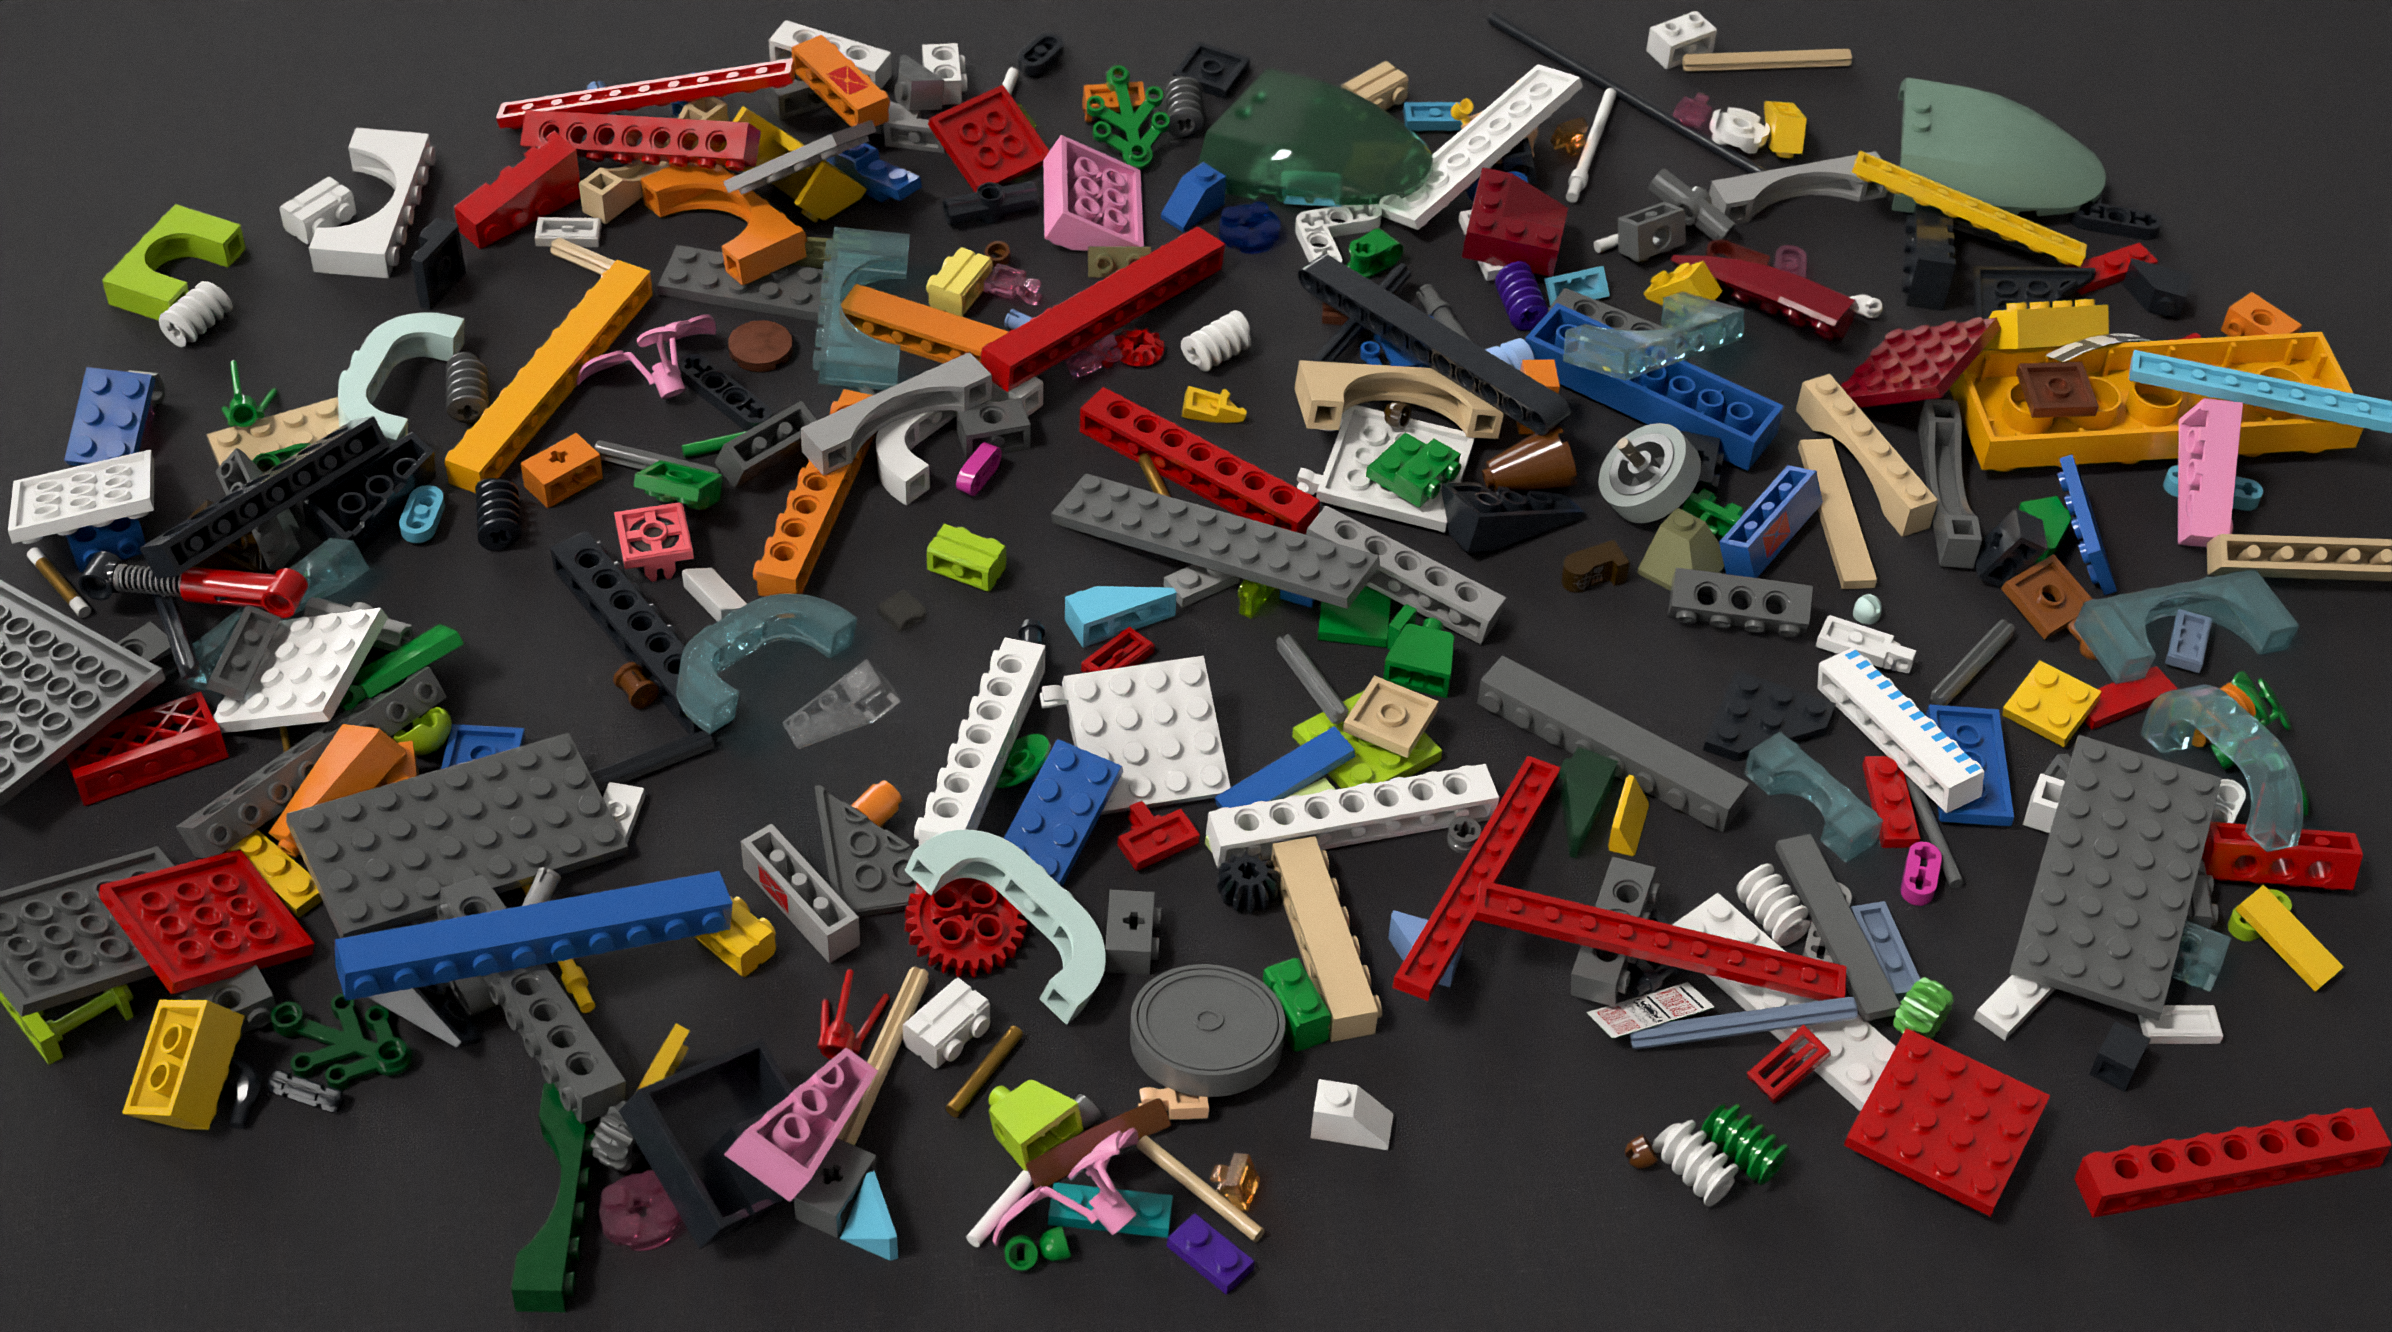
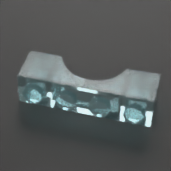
M1778 732L1750 750L1744 774L1769 796L1775 794H1794L1809 800L1817 806L1825 820L1820 841L1844 862L1847 863L1877 842L1883 819L1782 732Z

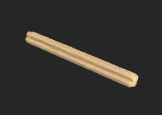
M1849 49L1685 54L1682 66L1686 72L1838 67L1851 65L1852 54Z
M917 967L909 969L867 1061L878 1072L837 1136L838 1139L855 1146L903 1039V1024L914 1015L929 981V974L925 969Z

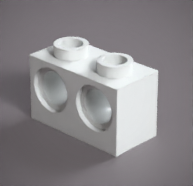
M958 43L922 45L923 66L944 79L942 105L962 104V92H967L966 74H961L965 73L964 55H959Z

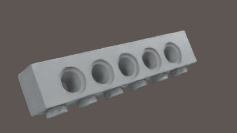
M1328 506L1323 508L1307 529L1306 535L1379 555L1380 567L1366 586L1403 605L1407 604L1416 608L1417 612L1428 618L1440 620L1444 626L1479 644H1482L1499 619L1506 599L1505 596Z

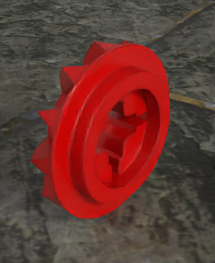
M1134 327L1132 331L1123 329L1121 335L1115 336L1113 351L1115 356L1125 364L1139 367L1148 366L1156 363L1163 356L1164 341L1160 340L1159 333H1150L1148 327L1144 330H1138ZM1138 343H1143L1139 347H1137L1136 350H1134V345L1136 346L1138 345Z

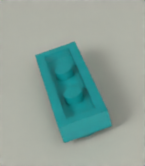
M1053 1183V1190L1089 1210L1093 1209L1089 1201L1101 1191L1099 1187ZM1116 1189L1137 1213L1118 1233L1168 1238L1173 1195ZM1051 1198L1048 1225L1108 1231L1098 1219L1091 1223L1086 1216Z

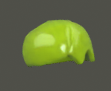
M435 707L427 711L421 718H416L412 721L411 731L405 732L401 729L394 734L393 739L397 743L413 741L416 756H426L440 749L446 742L451 731V717L445 709Z

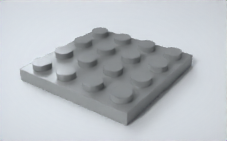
M872 120L835 132L723 181L728 193L739 189L742 195L777 182L791 174L814 166L816 163L869 142L867 135L876 132Z

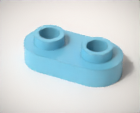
M425 485L414 489L410 493L399 520L401 535L406 541L421 543L431 539L435 534L445 508L444 496L439 488Z

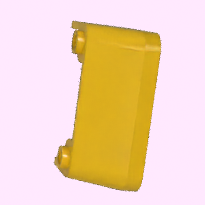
M742 106L732 121L750 123L761 131L756 167L805 146L744 106ZM727 141L721 145V151L725 149ZM827 160L772 183L795 200L794 203L803 208L801 213L814 222H817L819 218L826 221L861 200L867 191L864 186ZM744 167L743 172H746L755 167Z

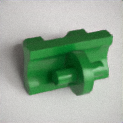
M1704 488L1696 494L1692 492L1684 501L1682 510L1705 521L1714 536L1721 540L1742 517L1743 508L1734 503L1727 504L1725 508L1715 504L1716 497L1714 493Z

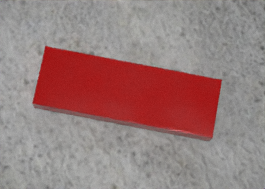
M2157 666L2098 688L2101 691V698L2084 722L2093 730L2174 698L2178 689Z

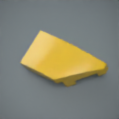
M1188 386L1184 396L1182 417L1205 422L1233 423L1243 422L1247 411L1243 407L1237 408L1229 399L1231 394L1226 388L1219 395Z

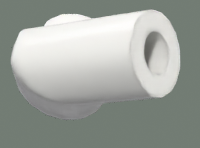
M1864 294L1850 297L1855 299L1859 306L1856 314L1863 317L1876 318L1883 309L1882 302L1877 298Z

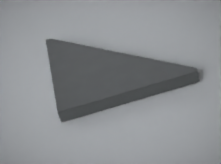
M816 785L815 796L830 887L858 917L906 910V906H909L910 893H915L917 884L904 871L914 849L910 847V844L889 830H884L870 821L868 816L847 802H842L826 792V789L821 785Z

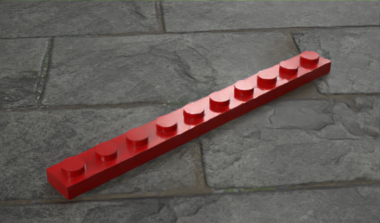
M793 58L501 103L496 120L499 129L509 127L511 129H519L523 127L525 110L608 115L613 111H636L642 107L652 105L663 107L678 101L694 102L704 97L714 96L721 98L730 93H753L759 89L769 87L780 89L793 84L796 67Z
M1527 756L1394 976L1392 988L1426 1001L1430 999L1475 922L1473 920L1476 888L1480 880L1498 883L1557 783L1561 767Z
M1480 880L1476 888L1473 920L1818 1001L1845 998L1846 966L1483 880Z

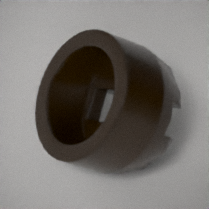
M1402 402L1388 404L1384 410L1386 423L1391 427L1403 430L1409 423L1411 406Z

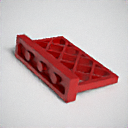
M198 692L113 720L83 743L90 744L85 751L74 750L65 757L83 805L87 806L228 758V753L219 725L215 722L202 693ZM198 706V709L192 716L181 714L184 710ZM161 720L157 727L145 726L148 722ZM173 723L184 725L179 732L168 730ZM126 732L121 739L110 738L112 734ZM137 735L148 737L143 744L132 742ZM101 747L112 748L107 756L96 754Z

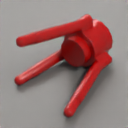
M848 969L846 972L836 1020L830 1026L829 1001L827 999L822 1001L821 1034L817 1047L823 1056L831 1060L845 1048H848L856 1055L860 1053L862 1042L890 998L888 994L882 995L856 1036L853 1032V1026L844 1021L854 975L852 969Z

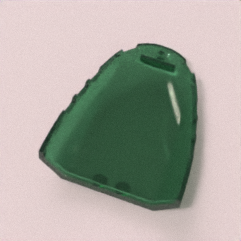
M1267 68L1208 129L1197 164L1198 166L1204 162L1226 176V194L1257 199L1259 193L1275 194L1277 200L1284 202L1287 196L1304 197L1308 204H1313L1315 198H1332L1335 205L1379 204L1381 197L1392 194L1398 195L1402 199L1419 190L1429 180L1434 169L1433 154L1428 145L1404 123L1378 105L1347 89L1320 80Z

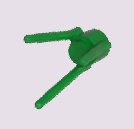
M232 360L230 364L234 398L230 403V409L223 406L222 412L228 419L229 426L248 427L254 424L257 418H264L265 410L275 398L277 389H271L262 403L257 406L252 397L242 394L237 362Z

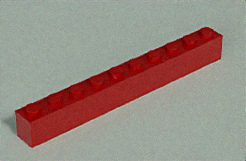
M1196 227L1166 245H1162L1148 255L1139 258L1123 269H1119L1116 273L1098 281L1082 292L1075 294L1059 305H1055L1041 315L1032 318L1025 324L1009 331L993 342L986 344L982 347L980 363L992 374V382L1006 392H1009L1221 270L1225 243L1203 229Z

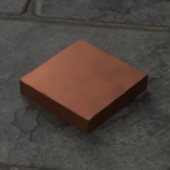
M2082 362L2019 363L2016 374L2032 418L2096 416L2099 406Z

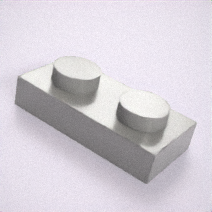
M1194 564L1164 577V587L1175 589L1177 592L1176 602L1182 608L1239 583V577Z

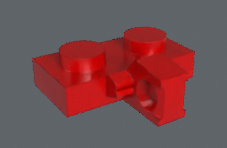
M1142 800L1129 806L1130 816H1128V819L1133 826L1130 827L1131 830L1118 836L1119 848L1136 871L1198 844L1200 838L1199 832L1182 809H1178L1163 817L1159 814L1153 816Z

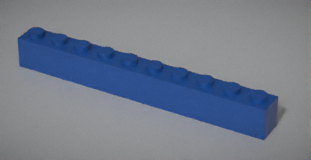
M720 871L335 939V967L345 1001L366 998L373 995L409 990L427 985L447 983L454 980L481 975L485 976L492 973L730 930L733 902Z

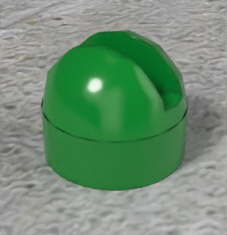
M1062 1226L1048 1230L1040 1239L1041 1253L1048 1260L1060 1261L1071 1257Z
M1023 1235L1015 1236L1005 1246V1258L1011 1268L1022 1271L1031 1268L1035 1264L1038 1252L1031 1238ZM1017 1243H1024V1260H1017Z

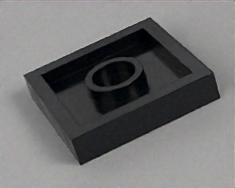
M1197 41L1173 72V77L1194 78L1200 82L1202 92L1226 100L1249 69L1250 58Z

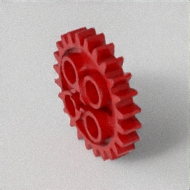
M974 878L955 879L944 885L932 896L917 883L915 893H910L909 906H906L904 917L907 919L905 922V932L910 933L909 945H918V957L929 954V967L935 965L938 961L942 963L943 974L950 967H955L957 977H961L964 969H969L970 974L974 978L980 967L987 974H991L993 962L1003 968L1006 956L1014 958L1017 947L1022 946L1023 934H1025L1027 922L1024 921L1025 916L998 890L984 881ZM975 900H984L987 904H979ZM945 903L950 905L951 907L943 908L938 906L937 904ZM982 932H989V933L993 934L994 936H992V937H986V936L982 935L981 933H982ZM944 936H953V937H955L957 940L951 941V940L944 939L943 937H944Z

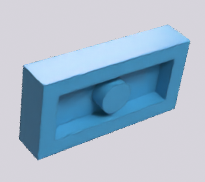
M1404 102L1403 115L1406 130H1462L1460 127L1463 125L1462 122L1451 116V109L1457 102Z

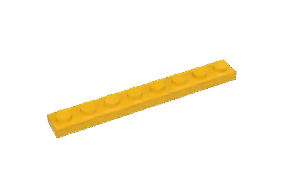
M1859 150L1854 161L1852 173L1865 182L1874 181L1883 185L1891 193H1903L1912 197L1920 205H1932L1941 209L1949 217H1961L1970 221L1978 229L1992 230L2007 241L2016 240L2026 244L2030 250L2036 253L2045 252L2055 256L2059 262L2065 265L2074 264L2080 267L2086 256L2087 244L1875 156Z

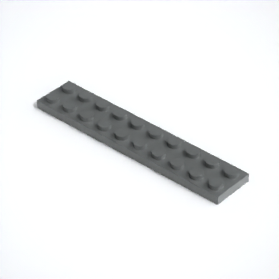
M1086 473L1051 513L1053 524L1347 609L1380 567L1379 555Z

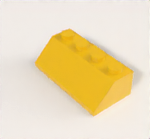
M2095 299L2075 300L2074 307H2072V300L2052 301L2053 308H2050L2049 301L2030 302V309H2027L2026 303L2007 304V310L1993 311L1988 319L1997 318L2001 330L1983 350L2065 346L2089 337L2109 334L2108 305H2095Z

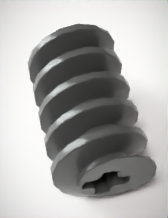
M1174 76L1169 78L1165 84L1166 114L1170 118L1168 132L1173 137H1187L1199 131L1203 126L1202 86L1194 78Z
M462 352L453 355L446 365V412L454 420L464 423H476L481 418L484 410L489 408L488 368L484 363L480 362L476 355L470 352Z

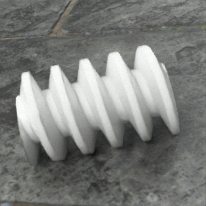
M200 282L195 286V289L190 290L186 296H183L168 311L160 315L159 326L171 342L179 347H184L186 341L195 342L198 339V335H203L206 333L207 328L215 325V320H221L224 317V313L232 311L233 305L228 295L221 288L210 282Z
M1231 311L1229 315L1222 316L1219 320L1211 322L1210 325L1202 327L1200 331L1193 332L1190 336L1184 337L1181 341V350L1191 364L1196 365L1204 372L1209 371L1212 365L1218 366L1222 360L1226 361L1230 359L1231 355L1239 354L1241 349L1246 350L1250 347L1249 324L1240 311Z
M1768 863L1763 864L1750 871L1738 883L1736 892L1740 901L1746 904L1748 911L1755 915L1757 922L1763 925L1765 932L1772 936L1773 941L1779 946H1786L1800 939L1809 930L1811 923L1809 920H1804L1809 911L1806 906H1798L1800 899L1797 895H1790L1791 888L1789 885H1781L1783 879L1779 874H1773L1774 867Z
M1689 1120L1684 1124H1672L1655 1139L1652 1149L1656 1153H1661V1158L1665 1163L1672 1164V1170L1677 1175H1683V1182L1688 1186H1693V1192L1698 1197H1704V1204L1706 1206H1713L1729 1192L1739 1167L1736 1164H1732L1725 1169L1723 1168L1728 1156L1725 1153H1721L1713 1157L1712 1155L1717 1149V1144L1714 1142H1710L1705 1146L1701 1145L1707 1135L1704 1131H1699L1693 1136L1691 1135L1696 1126L1693 1120Z

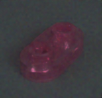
M1781 246L1776 251L1774 268L1806 278L1807 255L1804 250L1797 246Z

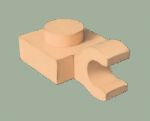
M1152 1087L1140 1089L1141 1103H1138V1107L1161 1098L1165 1110L1168 1111L1169 1120L1208 1118L1209 1104L1207 1097L1180 1093L1168 1087H1165V1089Z

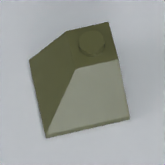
M1679 508L1675 509L1660 525L1637 571V574L1670 591L1676 567L1722 573L1725 570L1720 544L1707 523Z

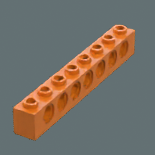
M843 389L838 401H833L830 415L873 395ZM876 433L867 439L858 450L853 462L823 476L808 459L806 468H801L798 475V485L795 490L789 492L787 508L784 514L780 513L778 515L776 531L773 537L769 536L767 538L764 556L762 560H757L754 566L753 580L757 581L759 596L798 603Z

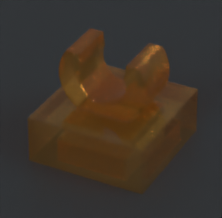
M1584 116L1558 124L1550 138V142L1555 150L1565 147L1570 157L1581 154L1582 151L1579 147L1586 145L1584 134L1589 127Z
M1234 1153L1230 1166H1214L1210 1180L1212 1182H1219L1216 1191L1220 1195L1228 1196L1230 1202L1239 1210L1248 1211L1260 1178L1249 1154Z

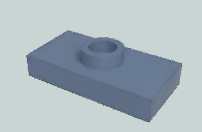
M2178 609L2165 664L2199 673L2204 660L2212 618Z

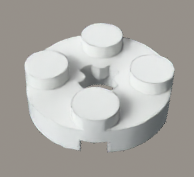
M1728 108L1727 113H1720L1721 109H1718L1713 113L1709 128L1713 133L1712 140L1715 143L1740 147L1746 153H1756L1759 147L1766 144L1770 127L1767 123L1765 127L1760 124L1761 117L1739 108Z

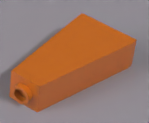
M342 724L269 831V834L279 841L277 847L294 858L298 854L301 855L286 823L287 813L374 789L406 750L379 728Z

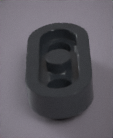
M1043 33L1037 36L1019 52V70L1028 76H1037L1046 71L1063 55V38L1054 33Z

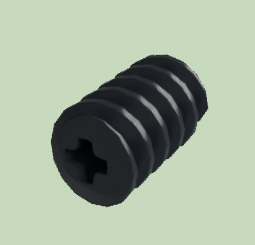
M487 478L477 482L475 497L478 543L488 551H499L506 548L509 544L516 542L521 536L519 490L513 482L508 480Z

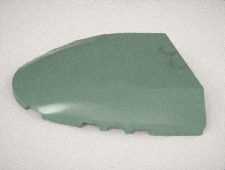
M1906 78L1902 81L1898 94V100L1904 101L1899 167L2015 215H2018L2020 211H2036L2037 216L2072 213L2078 211L2080 206L2088 201L2095 203L2101 196L2106 176L2102 163L2097 156L2062 128L2032 109L1997 94L1969 87L1914 78ZM1903 193L1895 194L1892 210L1913 213L1917 202L1912 197Z

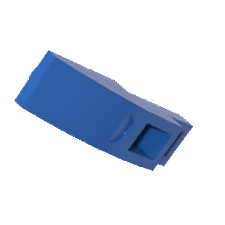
M865 143L827 159L829 163L867 189L866 195L881 203L890 197L900 201L922 188L920 176L880 160L878 149Z

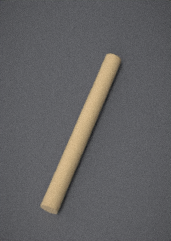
M1147 1135L1138 1141L1137 1149L1253 1242H1257L1263 1236L1265 1230Z

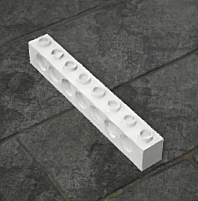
M1005 637L999 651H993L989 673H984L981 678L979 696H973L969 708L968 720H962L959 728V740L957 744L952 743L949 749L948 765L946 768L942 767L937 778V789L935 793H929L926 801L924 818L919 817L916 822L914 838L919 840V846L930 838L944 832L965 829L977 830L1045 673V645Z
M1486 764L1466 765L1458 769L1441 772L1431 771L1424 775L1406 778L1397 777L1378 783H1362L1354 787L1337 790L1327 789L1320 793L1303 796L1293 795L1280 800L1258 801L1251 805L1233 808L1223 807L1208 813L1206 836H1208L1217 868H1220L1221 863L1228 862L1231 854L1242 857L1246 850L1249 856L1255 857L1261 852L1263 860H1268L1272 856L1273 843L1312 836L1316 837L1320 850L1448 828L1451 821L1458 817H1469L1476 822L1487 821L1497 808L1499 795Z

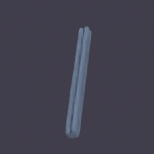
M1853 997L1665 1022L1630 1033V1041L1633 1049H1643L1801 1027L1803 1024L1810 1026L1853 1020L1857 1018L1858 1008Z

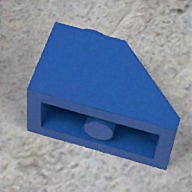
M1201 163L1182 176L1161 213V219L1178 230L1185 232L1224 205L1226 176L1206 163Z

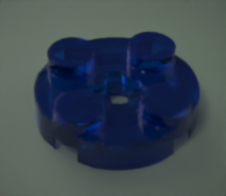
M1257 201L1252 204L1226 207L1222 210V216L1219 221V237L1225 243V246L1230 249L1234 245L1241 248V253L1258 254L1270 250L1274 246V241L1279 240L1281 224L1276 214L1270 211L1268 204Z

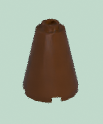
M1560 424L1546 435L1534 433L1486 462L1487 469L1482 470L1487 489L1493 487L1494 491L1497 492L1498 486L1509 487L1510 491L1516 492L1577 485V481L1573 478L1577 476L1570 446L1568 441H1560L1558 434L1564 432Z

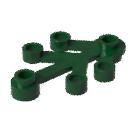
M343 993L336 995L331 1000V1008L334 1017L340 1020L344 1032L305 1019L302 1008L294 1002L281 1003L272 1010V1024L275 1032L279 1035L290 1038L300 1034L332 1045L311 1053L301 1052L293 1056L290 1063L293 1075L308 1079L315 1074L319 1066L356 1054L366 1057L346 1066L335 1064L327 1069L325 1073L327 1085L343 1091L350 1086L351 1079L375 1071L384 1075H397L405 1071L412 1062L410 1047L401 1039L393 1037L389 1026L390 1016L388 1009L382 1005H374L365 1013L367 1027L376 1033L378 1044L363 1038L355 1016L354 999L345 1001ZM344 1004L349 1005L347 1008L344 1009L338 1008L339 1006ZM377 1016L383 1017L381 1020L378 1021L372 1020ZM303 1063L309 1064L305 1068H298V1066ZM338 1075H343V1076H344V1077H343L342 1079H340V1080H333V1078H334L335 1076H338Z

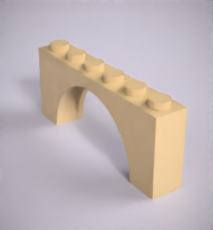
M1299 360L1294 389L1307 429L1339 430L1342 414L1350 407L1364 402L1388 400L1412 403L1437 411L1454 421L1463 430L1466 437L1498 439L1504 413L1432 368Z

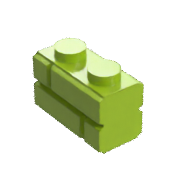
M943 524L937 533V537L933 538L927 548V570L987 592L991 591L997 579H999L1006 568L1005 545L994 538L986 539L972 534L963 527L955 528Z

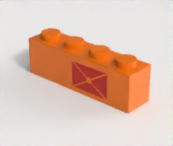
M822 34L791 47L792 58L796 67L795 73L851 127L872 120L875 127L889 121L890 99L887 93L879 89L868 75L863 74L851 59H847L838 50L837 46L830 43Z

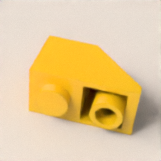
M1704 261L1692 265L1684 263L1670 273L1662 271L1656 274L1650 280L1652 284L1643 294L1646 299L1687 316L1709 308L1721 294L1722 289Z

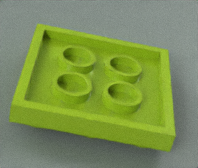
M1364 691L1343 701L1348 708L1347 715L1350 714ZM1324 712L1293 727L1292 737L1300 745H1303L1335 726L1355 749L1354 758L1327 773L1341 789L1354 787L1362 783L1372 784L1389 781L1397 777H1410L1441 760L1442 749L1425 732L1409 757L1406 758L1343 732L1344 722L1338 725L1333 724Z

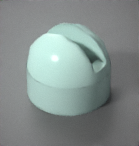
M1863 595L1854 605V618L1863 624L1876 623L1882 611L1881 601L1874 595Z

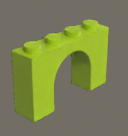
M175 204L142 237L135 247L106 274L102 282L108 304L159 321L160 315L168 311L183 296H186L189 289L187 282L157 273L155 270L165 262L182 257L199 258L229 268L246 249L241 225Z

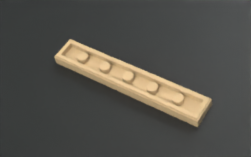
M1832 439L1800 440L1798 450L1804 468L1817 471L1823 501L1817 511L1841 588H1875L1877 578Z

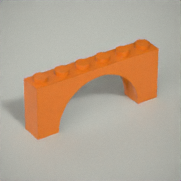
M688 163L687 167L671 165L640 178L644 204L660 218L685 210L713 209L732 213L748 223L740 235L722 245L726 273L742 286L807 257L805 249L807 238L804 230L800 226H796L784 213L776 210L766 199H762L754 191L741 195L738 189L728 193L723 181L734 177L735 174L728 172L721 165H716L715 169L701 168L693 163Z

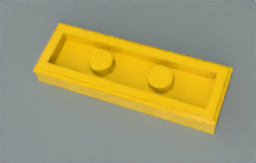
M2264 885L2235 909L2315 992L2344 968Z

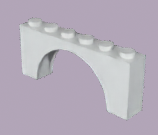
M356 128L348 147L353 171L376 176L391 185L395 192L384 208L365 220L340 227H317L309 246L313 271L318 273L389 278L393 266L398 265L399 249L401 245L406 243V230L408 225L413 224L415 205H419L421 202V189L428 182V169L430 165L435 163L436 151L435 147H431L429 134Z

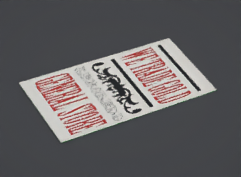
M1686 982L1616 1003L1615 1007L1606 1006L1587 1012V1014L1613 1039L1715 1007L1692 985Z

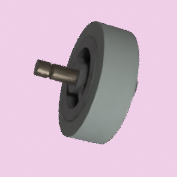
M1656 423L1640 427L1620 439L1605 458L1599 473L1600 492L1616 512L1627 521L1647 523L1661 519L1677 509L1692 493L1700 476V456L1692 444L1674 426Z

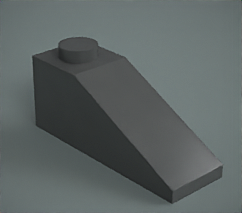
M900 55L898 82L895 85L896 102L908 110L942 109L944 79L907 55Z

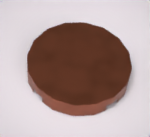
M760 320L742 324L732 331L728 339L730 358L732 361L733 359L737 361L739 367L749 371L765 372L776 369L777 364L781 362L785 364L789 361L793 353L791 334L785 327L776 322Z

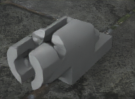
M890 101L889 121L876 126V132H874L885 134V146L937 153L945 152V149L927 125L929 120L921 119V110H908L901 104Z

